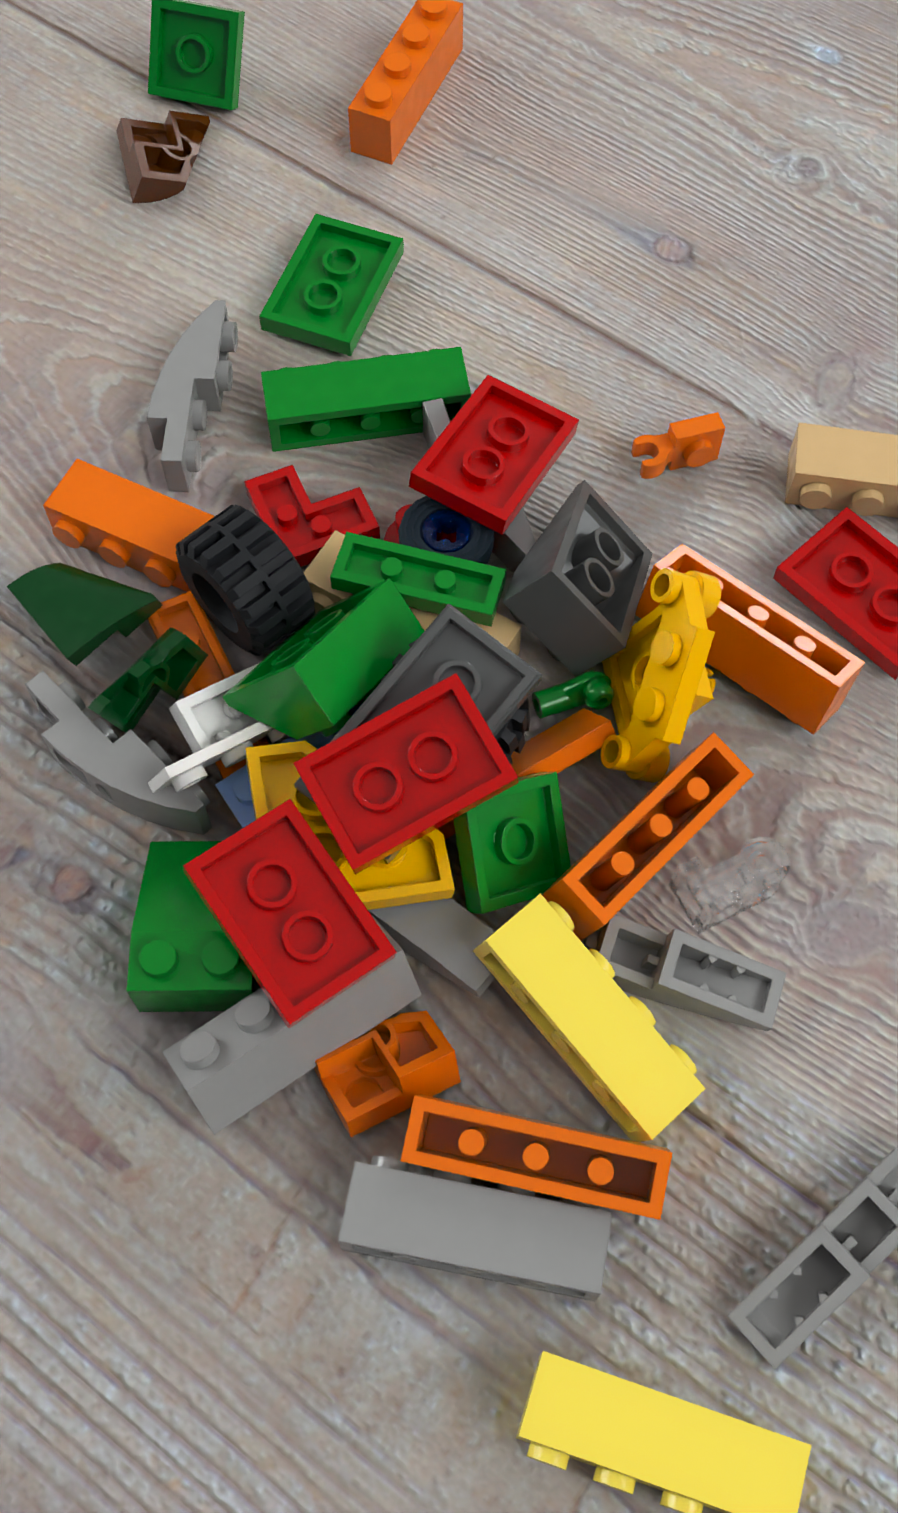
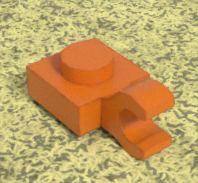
M719 412L670 423L668 433L642 435L635 438L632 445V456L650 455L653 457L652 459L642 461L640 469L641 478L651 479L658 477L664 472L666 465H668L669 470H675L687 466L700 467L710 461L717 460L725 426Z

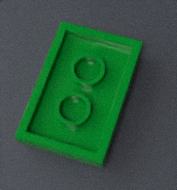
M315 214L259 316L261 330L351 356L404 253L403 238Z

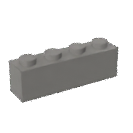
M373 915L372 917L396 950L395 958L290 1029L282 1020L262 988H259L162 1052L214 1135L316 1067L315 1061L349 1043L353 1039L359 1038L422 995L403 949Z
M372 1156L371 1164L355 1161L338 1238L339 1245L343 1251L594 1302L601 1295L613 1212L598 1210L596 1205L561 1197L559 1202L534 1197V1191L497 1183L496 1189L472 1185V1177L434 1169L433 1177L408 1172L409 1163L386 1156Z

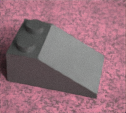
M584 480L575 487L515 570L503 603L509 608L512 616L519 623L526 625L546 646L554 659L561 661L575 676H578L626 648L652 558V552Z

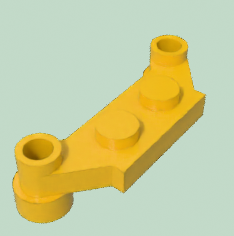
M663 568L655 574L651 582V597L655 602L661 604L662 618L659 628L651 644L650 657L640 690L634 700L629 726L620 736L610 735L607 737L601 748V762L604 767L626 772L631 779L655 783L666 774L670 763V750L668 746L671 743L681 744L715 632L708 630L706 619L713 615L719 605L721 586L716 577L695 570L681 573Z

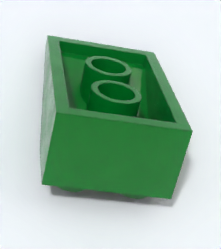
M221 841L150 842L131 930L126 988L128 995L139 1012L226 1011L261 988L183 871L184 864Z

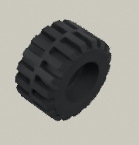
M230 505L176 544L179 568L192 594L214 624L233 643L255 656H262L315 615V603L311 588L293 554L280 537L262 519L242 506Z

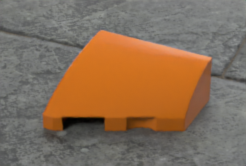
M427 1011L400 1013L396 1017L386 1019L359 1038L353 1039L349 1043L315 1061L316 1067H314L330 1102L350 1137L411 1108L415 1095L423 1094L433 1097L461 1082L455 1050Z

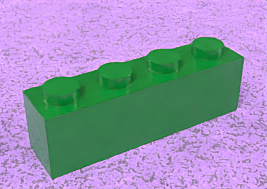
M461 347L431 349L398 355H382L351 361H334L327 364L295 368L285 367L279 370L261 372L273 452L422 433V402L442 398L451 422L471 397Z

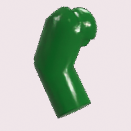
M591 670L561 684L533 692L532 702L537 716L541 719L584 705L595 710L603 709L612 702L614 690L610 686L611 680L602 672Z

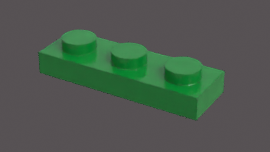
M346 532L330 575L332 589L356 594L390 578L407 605L411 608L440 614L449 603L474 623L492 627L506 581V569Z

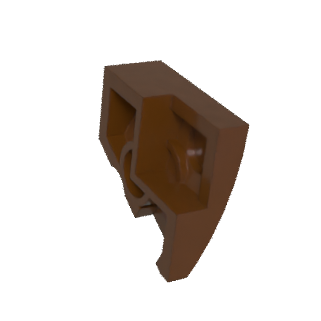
M169 110L165 124L120 118L116 132L132 203L161 201L184 190L210 124L209 116Z

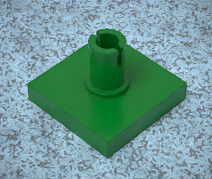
M152 0L148 94L228 110L237 109L245 12L185 0Z
M539 772L519 777V782L516 785L454 819L456 846L459 852L466 905L470 913L484 914L534 899L540 893L542 895L571 867L557 772Z

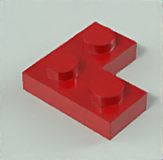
M293 465L244 481L247 496L256 515L280 537L300 567L308 565L313 561L335 530L344 535L346 532L380 539V526L360 487L311 504Z

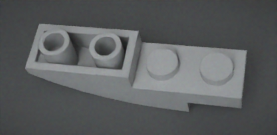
M215 300L182 334L170 352L151 396L147 421L155 449H162L160 461L169 491L189 492L192 472H199L201 467L200 441H197L198 430H206L207 411H221L223 392L231 391L233 370L228 356L229 352L237 351L238 328L236 322H229L225 300Z
M41 671L25 683L37 709L53 725L41 734L54 760L73 778L97 796L121 810L149 822L175 830L202 835L212 828L205 808L210 804V800L197 783L180 792H176L172 784L155 793L150 789L148 782L163 768L173 764L168 754L156 741L151 740L145 744L131 729L118 738L102 718L99 717L92 722L82 712L86 705L77 692L65 681L57 686L44 671Z

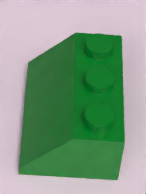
M388 578L319 610L222 697L229 707L296 740L319 731L324 737L330 736L347 723L352 717L349 710L355 705L364 703L381 683V679L393 669L392 662L400 653L404 656L410 649L409 644L417 640L423 634L424 629L392 580Z

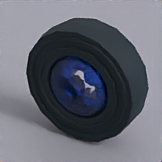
M428 496L416 500L405 511L398 530L399 544L483 564H488L495 540L494 530ZM437 531L438 533L443 531L446 534L456 532V541L452 543L445 538L438 542Z

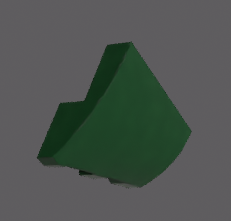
M53 563L33 569L7 586L66 659L75 666L80 664L117 630L127 637L162 606V603L151 593L63 563Z
M170 627L139 659L95 698L88 708L125 733L130 729L133 730L160 690L176 700L179 698L208 654L186 635Z

